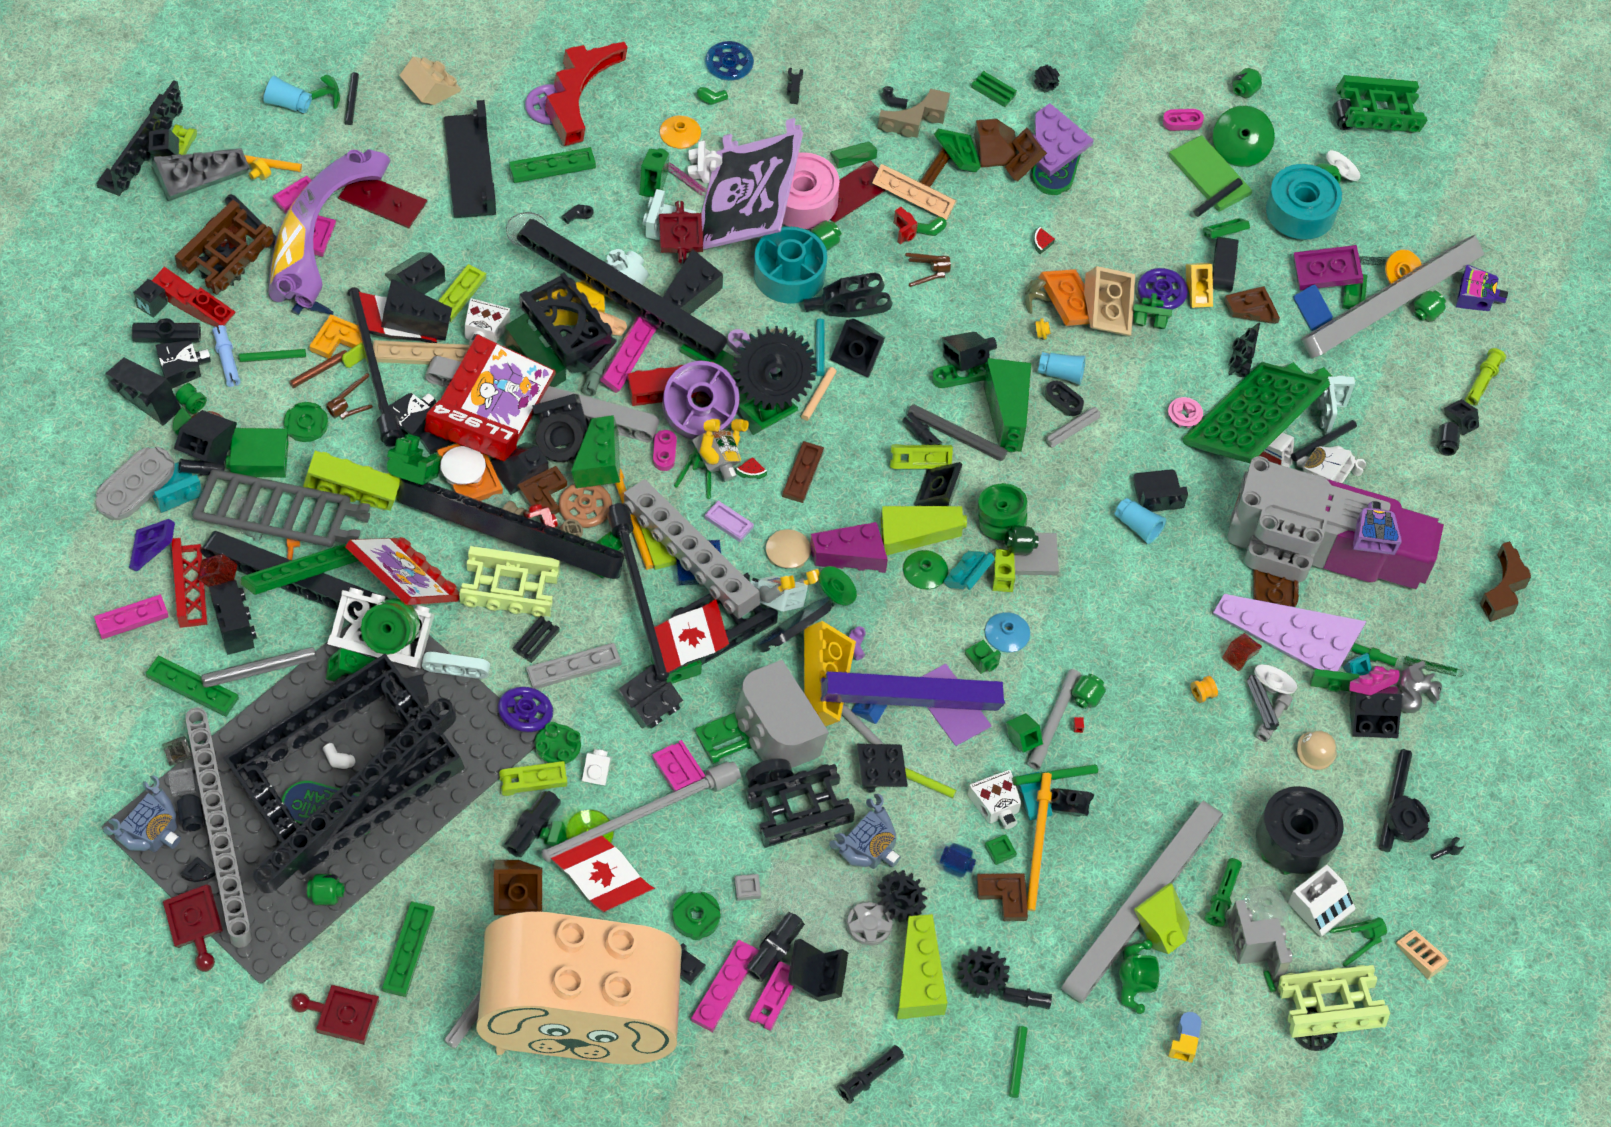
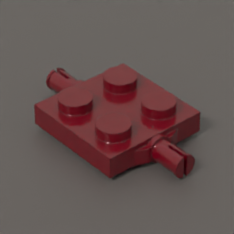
M676 201V212L659 214L661 253H678V263L682 264L683 257L684 264L688 252H691L693 249L696 252H703L702 214L684 211V202L680 201L679 207V201Z

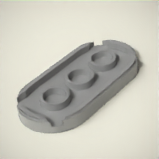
M147 447L135 453L98 488L95 502L99 512L108 519L121 520L137 511L154 495L155 491H158L171 479L175 465L169 452L161 447Z

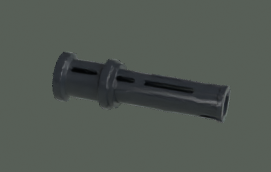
M894 1045L864 1070L855 1071L852 1074V1078L844 1084L840 1083L837 1085L836 1088L839 1095L848 1104H851L854 1101V1097L862 1091L869 1090L871 1082L885 1073L900 1059L904 1058L903 1051L897 1045ZM887 1060V1062H886L884 1065H882V1066H881L880 1068H878L877 1070H874V1069H876L878 1066H880L883 1062H885V1061Z

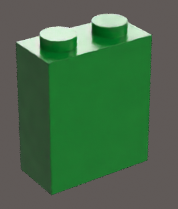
M235 428L229 447L231 455L226 457L227 469H230L233 473L252 477L286 478L289 446L287 429Z

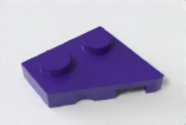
M166 519L136 530L130 569L139 571L172 542L175 527L174 521Z

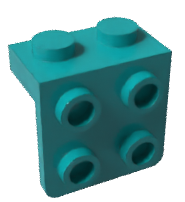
M179 462L174 464L175 468L171 479L162 488L155 491L152 496L161 513L199 498L202 493L200 480L197 475L178 472Z

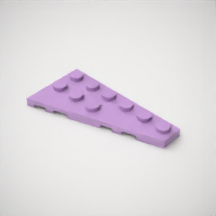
M1228 594L1223 595L1213 612L1214 616L1312 669L1339 671L1366 624V621Z

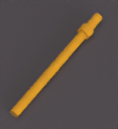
M620 468V483H615L623 504L624 492L627 489L623 481L624 475ZM630 514L634 527L632 532L646 570L654 568L638 520L633 514Z
M1042 773L1041 789L1038 790L1037 794L1039 806L1027 896L1028 911L1036 910L1048 803H1051L1052 792L1050 791L1052 774Z

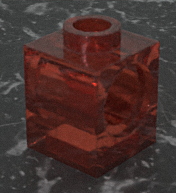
M224 554L202 559L198 580L208 587L235 580L237 564Z

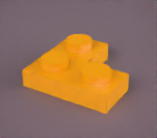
M330 314L310 344V351L329 359L340 343L354 348L362 342L358 325Z

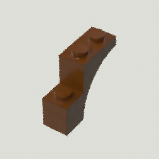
M1510 541L1503 543L1497 553L1502 567V581L1494 589L1484 593L1480 602V606L1490 622L1514 614L1519 604L1517 595L1514 592L1526 588L1531 579L1529 568L1523 564L1518 550L1512 546Z

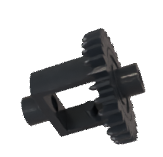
M767 326L765 334L760 329H757L758 337L750 333L749 338L751 342L743 339L742 344L745 348L737 347V352L741 355H734V360L739 363L732 364L733 369L738 370L733 373V377L739 378L735 382L736 386H742L740 393L748 392L746 395L747 400L754 397V405L762 401V408H765L770 403L772 410H774L776 403L779 404L781 409L784 408V402L792 406V398L800 402L798 394L806 396L807 392L804 388L812 389V384L809 381H815L816 379L815 375L811 373L817 372V367L813 365L817 362L815 357H811L814 355L813 349L807 350L810 346L809 342L802 343L804 340L802 335L795 338V330L788 335L787 327H784L781 333L778 326H775L773 332ZM774 367L781 369L776 374L771 373L770 370Z

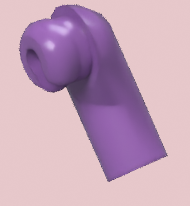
M861 626L853 629L848 636L856 641L853 654L856 661L865 657V653L860 645L866 635V631Z

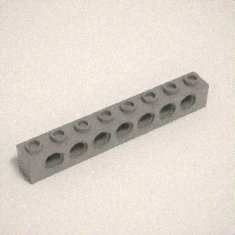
M646 479L624 492L623 504L629 509L630 514H633L638 519L639 524L643 528H647L652 533L657 542H661L666 547L671 556H675L680 561L685 570H690L694 574L699 584H704L709 589L714 599H719L723 603L728 613H733L740 619L760 605V591Z

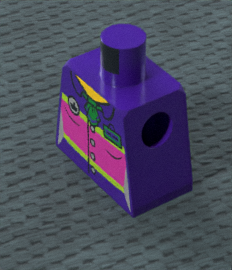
M1466 265L1461 279L1456 307L1490 311L1494 301L1506 303L1508 291L1497 289L1499 278L1496 275L1471 265Z

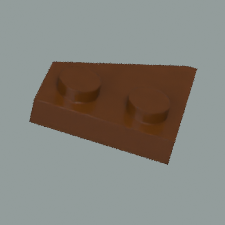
M1265 286L1225 295L1224 302L1232 317L1279 323L1280 317Z

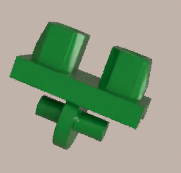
M1152 293L1150 299H1142V304L1149 306L1134 304V325L1145 326L1147 316L1155 317L1153 328H1166L1168 319L1172 316V310L1155 307H1163L1164 301L1157 300L1156 293Z

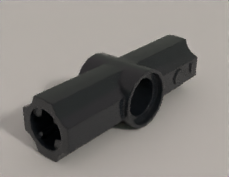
M163 318L157 323H133L132 339L133 342H159L160 344L182 341L200 342L201 325L200 323H174L173 320Z
M543 791L531 809H526L522 813L516 829L504 844V848L509 854L522 858L535 838H540L542 828H547L549 819L561 804V800L556 794L551 791Z
M787 912L774 931L772 930L759 946V951L745 968L751 977L762 982L774 965L780 962L791 948V942L805 925L799 916Z

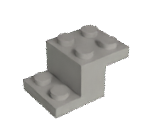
M1245 900L1235 901L1228 918V925L1238 963L1246 964L1267 961L1273 982H1279L1280 976L1285 975L1292 962V952L1290 948L1286 947L1285 943L1286 930L1284 926L1280 925L1279 918L1252 921V912L1250 908H1247Z

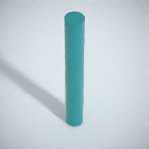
M821 318L816 320L817 376H824L825 320Z

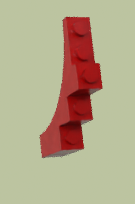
M625 41L593 48L588 51L584 45L565 49L563 64L566 69L556 72L554 87L557 93L547 95L545 111L564 146L584 141L586 128L579 108V99L582 91L599 72L626 60L628 47Z

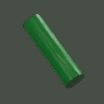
M1263 972L1270 992H1275L1276 988L1270 972Z

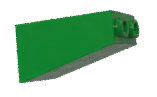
M988 358L983 387L998 445L1005 448L1008 452H1021L1027 426L1031 363Z

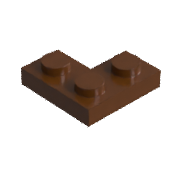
M1027 127L1012 141L1020 153L1005 166L1011 177L1017 182L1047 154L1035 135Z
M557 466L517 484L518 491L529 507L541 504L542 506L549 507L551 514L555 515L560 512L559 506L551 494L568 485L567 480Z
M1025 873L977 874L978 900L1001 899L1003 921H1027Z

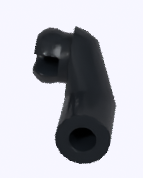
M891 86L883 87L881 97L888 106L907 109L908 99L896 97Z
M578 204L563 214L562 220L569 224L576 218L589 219L592 217L594 210L589 205Z

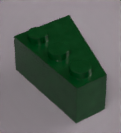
M524 313L505 325V346L555 370L556 374L549 386L556 387L566 380V367L550 346L547 348L539 339L541 333L538 329L533 331L528 324L529 317Z

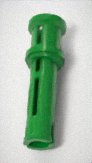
M1228 859L1217 894L1211 897V907L1209 912L1205 914L1204 919L1212 926L1222 927L1225 925L1226 912L1232 905L1230 897L1242 867V862L1238 859Z

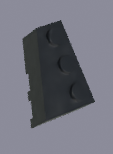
M391 279L381 327L446 341L452 307Z
M125 357L105 373L109 381L108 386L112 391L122 395L162 426L170 421L181 409L165 377Z
M236 580L209 586L227 655L255 648L253 640L257 639L254 625L250 626L249 620H252L249 607H244L243 601H246L243 587L238 588Z

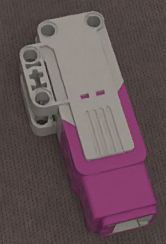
M1258 456L1252 459L1248 471L1243 476L1231 515L1227 538L1231 544L1247 549L1244 561L1248 567L1281 578L1285 577L1288 580L1303 582L1306 580L1313 565L1366 582H1375L1378 579H1382L1417 590L1419 583H1426L1435 565L1444 524L1438 522L1439 518L1402 508L1401 503L1396 499L1269 462L1264 457ZM1372 501L1380 502L1382 510L1392 511L1395 514L1402 541L1395 555L1353 550L1357 519L1362 509L1368 508V504Z

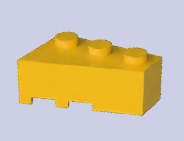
M582 281L577 282V289L580 293L583 292L587 296L591 307H595L598 311L605 313L604 295ZM563 289L552 293L553 299H557L558 292L563 297L567 296ZM547 296L539 299V301L548 300ZM550 309V313L545 312L546 316H551L553 314L552 309ZM557 309V318L553 325H576L578 314L564 309Z

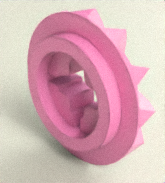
M1181 397L1171 402L1168 416L1171 418L1172 423L1179 425V428L1186 426L1189 429L1193 425L1196 426L1202 420L1203 409L1194 399ZM1183 408L1184 411H1186V413L1189 414L1188 418H1186L1185 415L1182 414Z

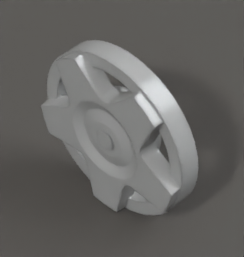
M866 902L858 904L849 913L847 920L848 932L854 940L861 944H880L889 937L892 930L890 913L884 914L883 910L885 907L877 903ZM854 914H855L856 917H857V920L851 922L852 917H853ZM856 933H863L865 939L860 937ZM877 933H885L883 936L876 939Z

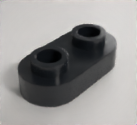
M1058 380L1047 384L1045 396L1052 404L1069 416H1077L1082 412L1084 400L1079 394Z

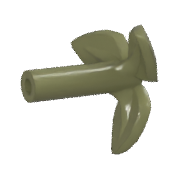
M1042 279L1031 280L1026 289L1025 305L1030 314H1032V300L1034 298L1053 303L1047 292L1040 290L1046 284Z

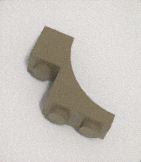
M930 88L925 99L912 108L902 111L881 110L878 129L885 132L903 134L906 137L918 138L923 120H928L932 123H944L949 106L950 93Z

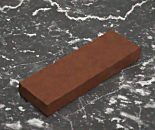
M803 441L782 497L804 503L824 452V447Z

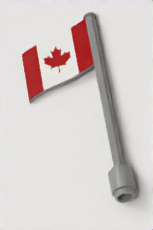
M733 761L721 763L706 770L704 779L547 850L543 849L542 857L546 862L551 860L571 878L585 898L595 908L605 913L655 888L639 876L624 855L603 835L707 788L713 789L715 792L726 788L741 778L740 771Z

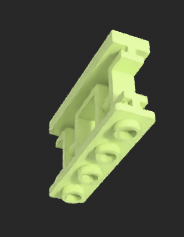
M470 546L467 571L476 572L474 585L462 583L459 593L461 604L468 607H487L493 611L499 609L508 610L514 614L528 613L535 617L551 616L553 596L543 595L546 582L557 584L560 574L559 560ZM484 567L496 569L494 577L483 575ZM528 574L541 575L539 583L527 582ZM500 577L520 578L519 591L499 589ZM480 584L492 585L491 593L479 591ZM525 590L537 592L536 600L524 598Z
M1358 965L1351 968H1334L1325 971L1313 970L1308 973H1288L1280 976L1277 989L1281 999L1293 997L1297 1010L1289 1011L1288 1022L1291 1024L1289 1029L1291 1037L1386 1027L1390 1015L1388 1005H1385L1384 1000L1372 1001L1368 990L1375 988L1377 983V977L1374 976V965ZM1358 984L1359 991H1349L1348 985ZM1311 990L1312 997L1303 998L1301 991ZM1340 992L1344 1004L1325 1007L1321 994ZM1362 1001L1364 1008L1354 1009L1353 1002ZM1306 1007H1316L1317 1013L1307 1014Z

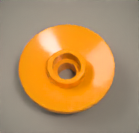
M673 116L662 123L660 137L670 147L685 149L692 147L699 141L701 128L694 119L688 116Z
M1403 249L1392 253L1387 259L1385 266L1388 282L1391 284L1421 266L1420 259L1409 250Z

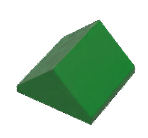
M754 397L740 403L738 406L743 419L749 423L748 428L752 435L798 411V407L793 402L792 406L784 402L783 409L780 408L778 403H776L774 410H772L770 403L765 408H762V401L754 405Z

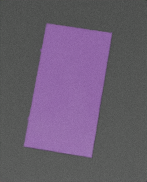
M947 664L922 676L957 679ZM927 707L955 746L992 727L981 710Z

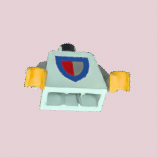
M815 569L806 572L807 580L802 578L797 582L794 581V577L791 575L783 577L770 576L761 579L753 578L750 583L760 591V603L784 612L804 607L807 588H809L810 584L819 581V570Z

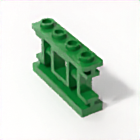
M1344 75L1336 87L1337 94L1341 98L1350 99L1352 107L1350 106L1345 113V116L1348 118L1346 121L1347 127L1420 132L1428 121L1423 112H1415L1413 104L1419 98V94L1416 93L1419 89L1418 81ZM1376 101L1387 102L1389 110L1378 109Z

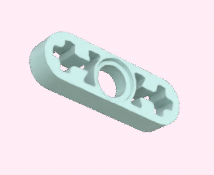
M426 652L423 657L422 668L429 672L484 679L489 675L490 663L481 658Z

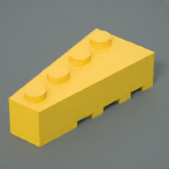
M821 621L804 629V694L826 727L840 721L844 702L821 701V678H826L827 671L850 673L856 641Z

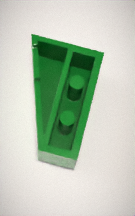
M614 415L591 419L571 470L576 489L620 483L619 432Z

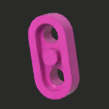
M1171 109L1164 113L1162 123L1165 128L1172 131L1197 130L1203 125L1204 115L1198 109Z
M661 430L655 435L653 464L660 471H668L675 465L677 437L670 430Z

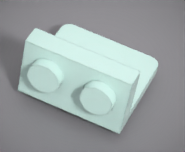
M656 189L654 197H650L648 204L650 211L649 214L645 213L643 219V226H646V238L660 240L659 214L676 212L675 206L664 204L665 191ZM684 208L686 212L696 213L694 210Z
M1343 375L1328 377L1331 385L1317 400V408L1322 412L1320 428H1324L1325 435L1332 430L1337 416V407H1347L1355 386L1354 377Z

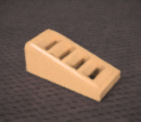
M1416 930L1411 931L1396 942V945L1427 980L1444 969L1449 962L1438 949ZM1414 938L1416 943L1409 947L1407 943ZM1421 946L1423 949L1416 953L1414 950ZM1427 953L1429 956L1423 959L1421 956ZM1433 959L1435 963L1430 965L1428 962Z

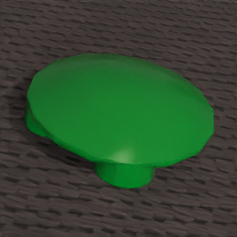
M549 722L536 735L535 749L540 758L548 763L564 761L567 764L573 761L580 753L581 736L578 731L566 725Z

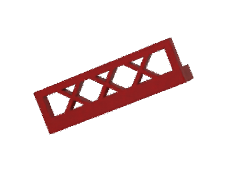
M181 537L172 538L176 609L179 627L208 625L203 559L200 551L202 547L201 544L182 546ZM197 551V557L191 563L184 559L183 553ZM191 569L199 574L193 582L185 578V575ZM192 589L200 593V596L194 602L187 598V594ZM194 608L202 613L201 619L188 620V614Z

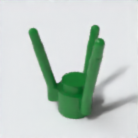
M696 446L693 449V453L689 455L688 461L677 478L674 487L677 488L691 464H693V470L706 466ZM706 467V497L710 499L711 472Z
M1377 917L1360 923L1332 928L1329 931L1330 933L1350 930L1351 933L1362 931L1366 939H1371L1368 944L1343 962V966L1346 967L1375 944L1382 942L1381 936L1387 934V927L1383 919Z

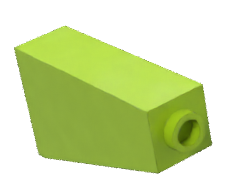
M882 506L881 538L886 555L962 536L963 528H967V515H963L962 506Z

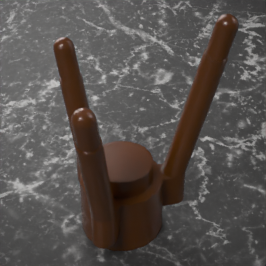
M905 253L906 257H912L908 259L909 262L931 263L932 272H936L934 275L909 283V287L937 278H945V273H950L951 262L949 256Z
M366 373L339 396L325 404L328 412L334 419L340 416L343 420L350 415L373 408L370 404L346 411L349 406L344 399L369 377V373Z

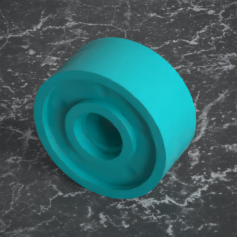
M1295 164L1285 167L1276 174L1272 181L1266 202L1267 217L1270 223L1286 236L1303 240L1323 236L1332 228L1342 201L1341 187L1332 174L1318 166Z
M781 227V232L764 235L759 240L755 249L754 280L764 295L777 302L794 304L804 302L806 298H813L822 289L826 278L827 250L824 243L814 233L799 227Z

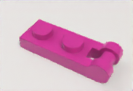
M1375 666L1374 670L1370 671V673L1359 676V678L1351 681L1349 691L1366 695L1375 694L1396 684L1400 673L1395 669L1385 670L1384 667Z
M781 961L778 963L756 1003L749 1021L755 1024L757 1022L763 1024L765 1029L772 1031L794 989V986L788 981L790 965ZM764 1008L771 1011L769 1016L762 1013Z

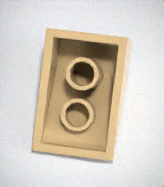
M1099 266L1086 273L1084 295L1091 328L1131 336L1135 274Z

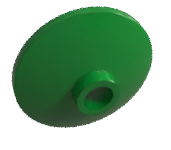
M921 550L907 557L904 562L903 572L906 580L911 585L919 589L929 590L937 588L944 583L948 575V566L939 554L929 550Z
M827 566L820 571V586L824 593L831 597L832 601L847 606L856 600V587L845 572L833 566Z

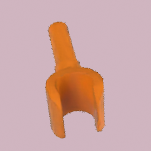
M287 539V559L292 560L293 548L300 547V541Z

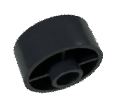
M1303 786L1284 788L1269 799L1256 828L1257 843L1265 858L1279 869L1294 874L1312 873L1323 868L1333 856L1343 835V819L1335 803L1325 794Z

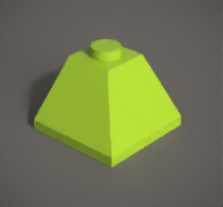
M1172 883L1164 886L1134 909L1147 939L1153 943L1152 949L1170 954L1186 942L1190 922Z

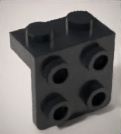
M1175 470L1141 472L1133 475L1138 502L1144 508L1154 512L1185 507L1188 497L1187 487H1180Z
M797 939L794 942L788 981L792 986L819 1002L840 998L843 992L849 952L839 949L824 953L806 941Z

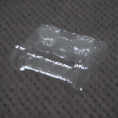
M239 493L229 507L225 517L239 518L247 496ZM255 501L248 521L260 524L268 505ZM276 509L269 526H272L279 516L278 509ZM219 525L222 528H230L252 537L253 541L261 543L266 536L263 533Z

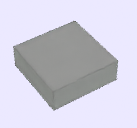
M759 874L735 876L737 901L761 899Z

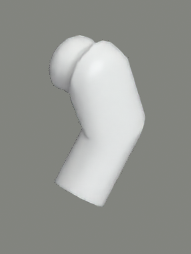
M333 743L326 744L323 747V751L332 767L347 769L354 766V756L337 753Z

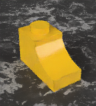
M1186 264V284L1189 290L1190 307H1213L1212 264Z

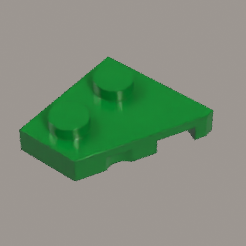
M937 129L934 133L935 137L959 169L977 172L981 168L971 135Z

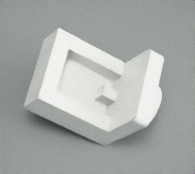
M594 749L593 753H587L582 781L606 785L610 762L613 758L612 756H607L608 751Z

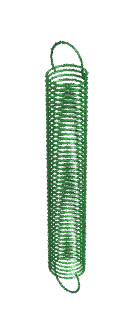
M1409 656L1404 657L1409 666L1413 665L1408 662L1409 660L1414 664L1421 662V660L1413 657L1414 659ZM1422 660L1428 666L1436 670L1435 672L1440 671H1438L1434 667H1437L1441 671L1445 672L1444 670H1442L1444 668L1445 670L1453 674L1452 676H1456L1451 671L1457 673V670H1460L1458 668L1455 669L1451 666L1447 667L1443 664L1438 665L1435 662L1430 663L1426 660Z

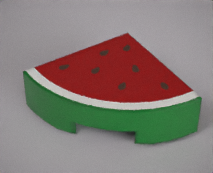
M752 457L736 469V474L742 478L761 479L767 476V470Z

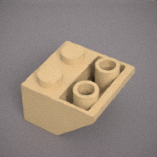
M413 56L399 75L423 103L435 105L462 90L457 84L456 78L447 73L444 64L439 61H430L425 57L418 58Z

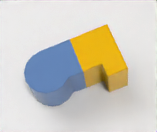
M1187 1012L1182 1015L1177 1026L1179 1039L1178 1041H1172L1168 1057L1190 1063L1193 1062L1201 1029V1019L1196 1013Z

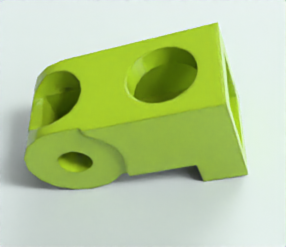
M995 549L993 591L1013 592L1015 583L1014 554L1008 550Z

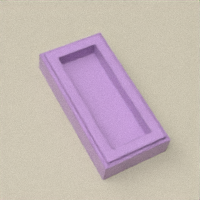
M717 501L704 517L705 520L738 542H741L754 528L752 522L720 501Z

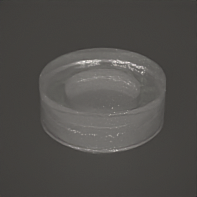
M494 494L488 499L487 504L502 509L509 502V499L503 494Z

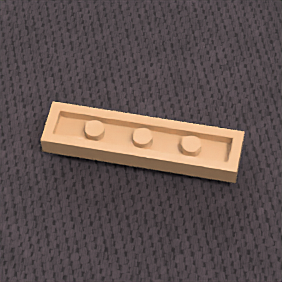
M884 164L880 165L873 180V184L948 220L957 201Z

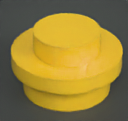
M1040 318V321L1035 322L1037 336L1045 340L1047 335L1051 334L1049 321L1045 322L1044 318Z

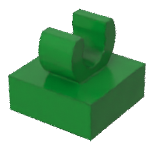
M554 821L551 829L542 828L540 838H545L544 844L553 847L567 841L570 832L562 821Z

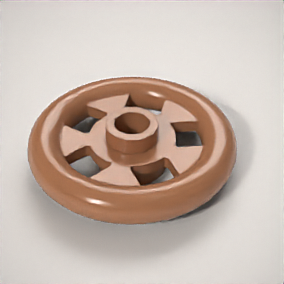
M574 483L563 491L559 499V511L565 520L574 519L578 521L582 528L595 527L603 523L607 519L608 508L612 505L610 494L601 485L576 489ZM584 490L593 491V495L583 494ZM573 494L578 496L574 502L569 500ZM596 500H603V506L597 507ZM586 501L589 502V504L584 505L582 504V502ZM573 508L579 513L577 516L570 513ZM595 512V517L590 519L587 518V514Z

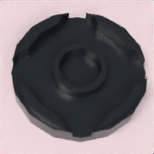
M1404 795L1394 799L1388 805L1386 811L1387 823L1397 838L1404 842H1415L1424 838L1429 831L1428 822H1430V817L1425 806L1419 800L1411 799L1409 796Z

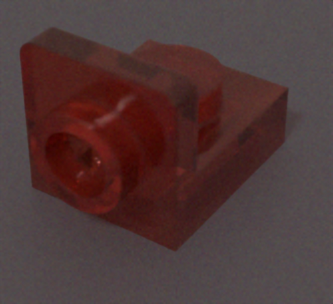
M1243 633L1230 643L1222 658L1237 671H1240L1250 658L1259 653L1262 646L1246 633Z

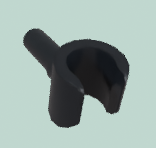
M1455 837L1447 847L1431 854V857L1434 860L1449 853L1451 855H1458L1465 846H1455L1460 840L1459 837Z

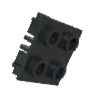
M1260 322L1252 328H1248L1245 334L1234 340L1232 345L1233 354L1228 364L1230 366L1228 375L1236 372L1240 377L1245 378L1250 374Z
M857 744L861 782L867 793L875 792L876 787L908 786L902 745Z

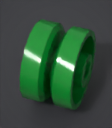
M1006 483L994 484L985 488L978 500V523L980 530L992 539L1003 541L1006 531L1010 530L1012 526H1027L1028 501L1026 494L1020 488Z
M396 598L384 600L369 609L361 623L362 638L367 646L376 653H386V655L397 653L414 642L420 628L419 617L413 606L406 605L403 601Z

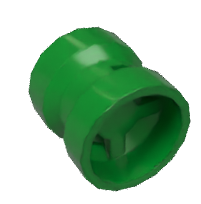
M190 383L183 385L176 393L178 402L181 405H186V409L192 414L199 412L207 402V397L201 392H197L196 388Z

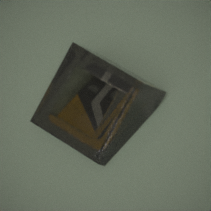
M185 736L162 744L170 766L193 758L188 739Z

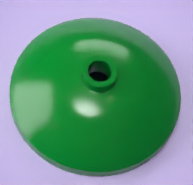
M1236 106L1225 111L1218 118L1212 137L1215 150L1227 163L1238 167H1250L1262 162L1269 155L1274 145L1275 132L1272 122L1264 112L1251 106ZM1246 130L1249 136L1244 137L1241 132Z

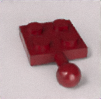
M206 884L163 901L174 946L180 948L195 942L198 953L195 965L202 972L210 971L215 965L213 955L207 952L204 938L223 932L212 888Z
M331 985L325 1004L310 1000L308 995L304 993H297L291 999V1007L298 1013L307 1010L321 1013L316 1028L317 1033L365 1045L380 1000L379 996Z

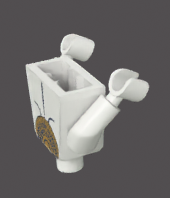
M1341 446L1316 447L1310 457L1305 456L1298 460L1297 467L1303 468V471L1343 483L1350 471L1355 476H1360L1364 472L1363 469L1366 467V462L1363 459L1355 460V456L1352 455L1351 451L1345 450Z

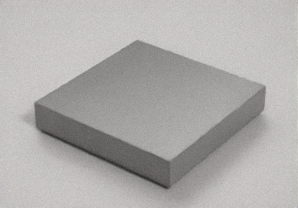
M1035 533L1039 537L1037 549H1033L1032 553L1028 556L1014 554L1015 575H1058L1059 573L1056 533Z

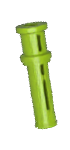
M1489 349L1486 361L1481 363L1480 373L1465 397L1467 403L1474 404V406L1478 405L1490 380L1499 373V366L1506 360V354L1500 349Z

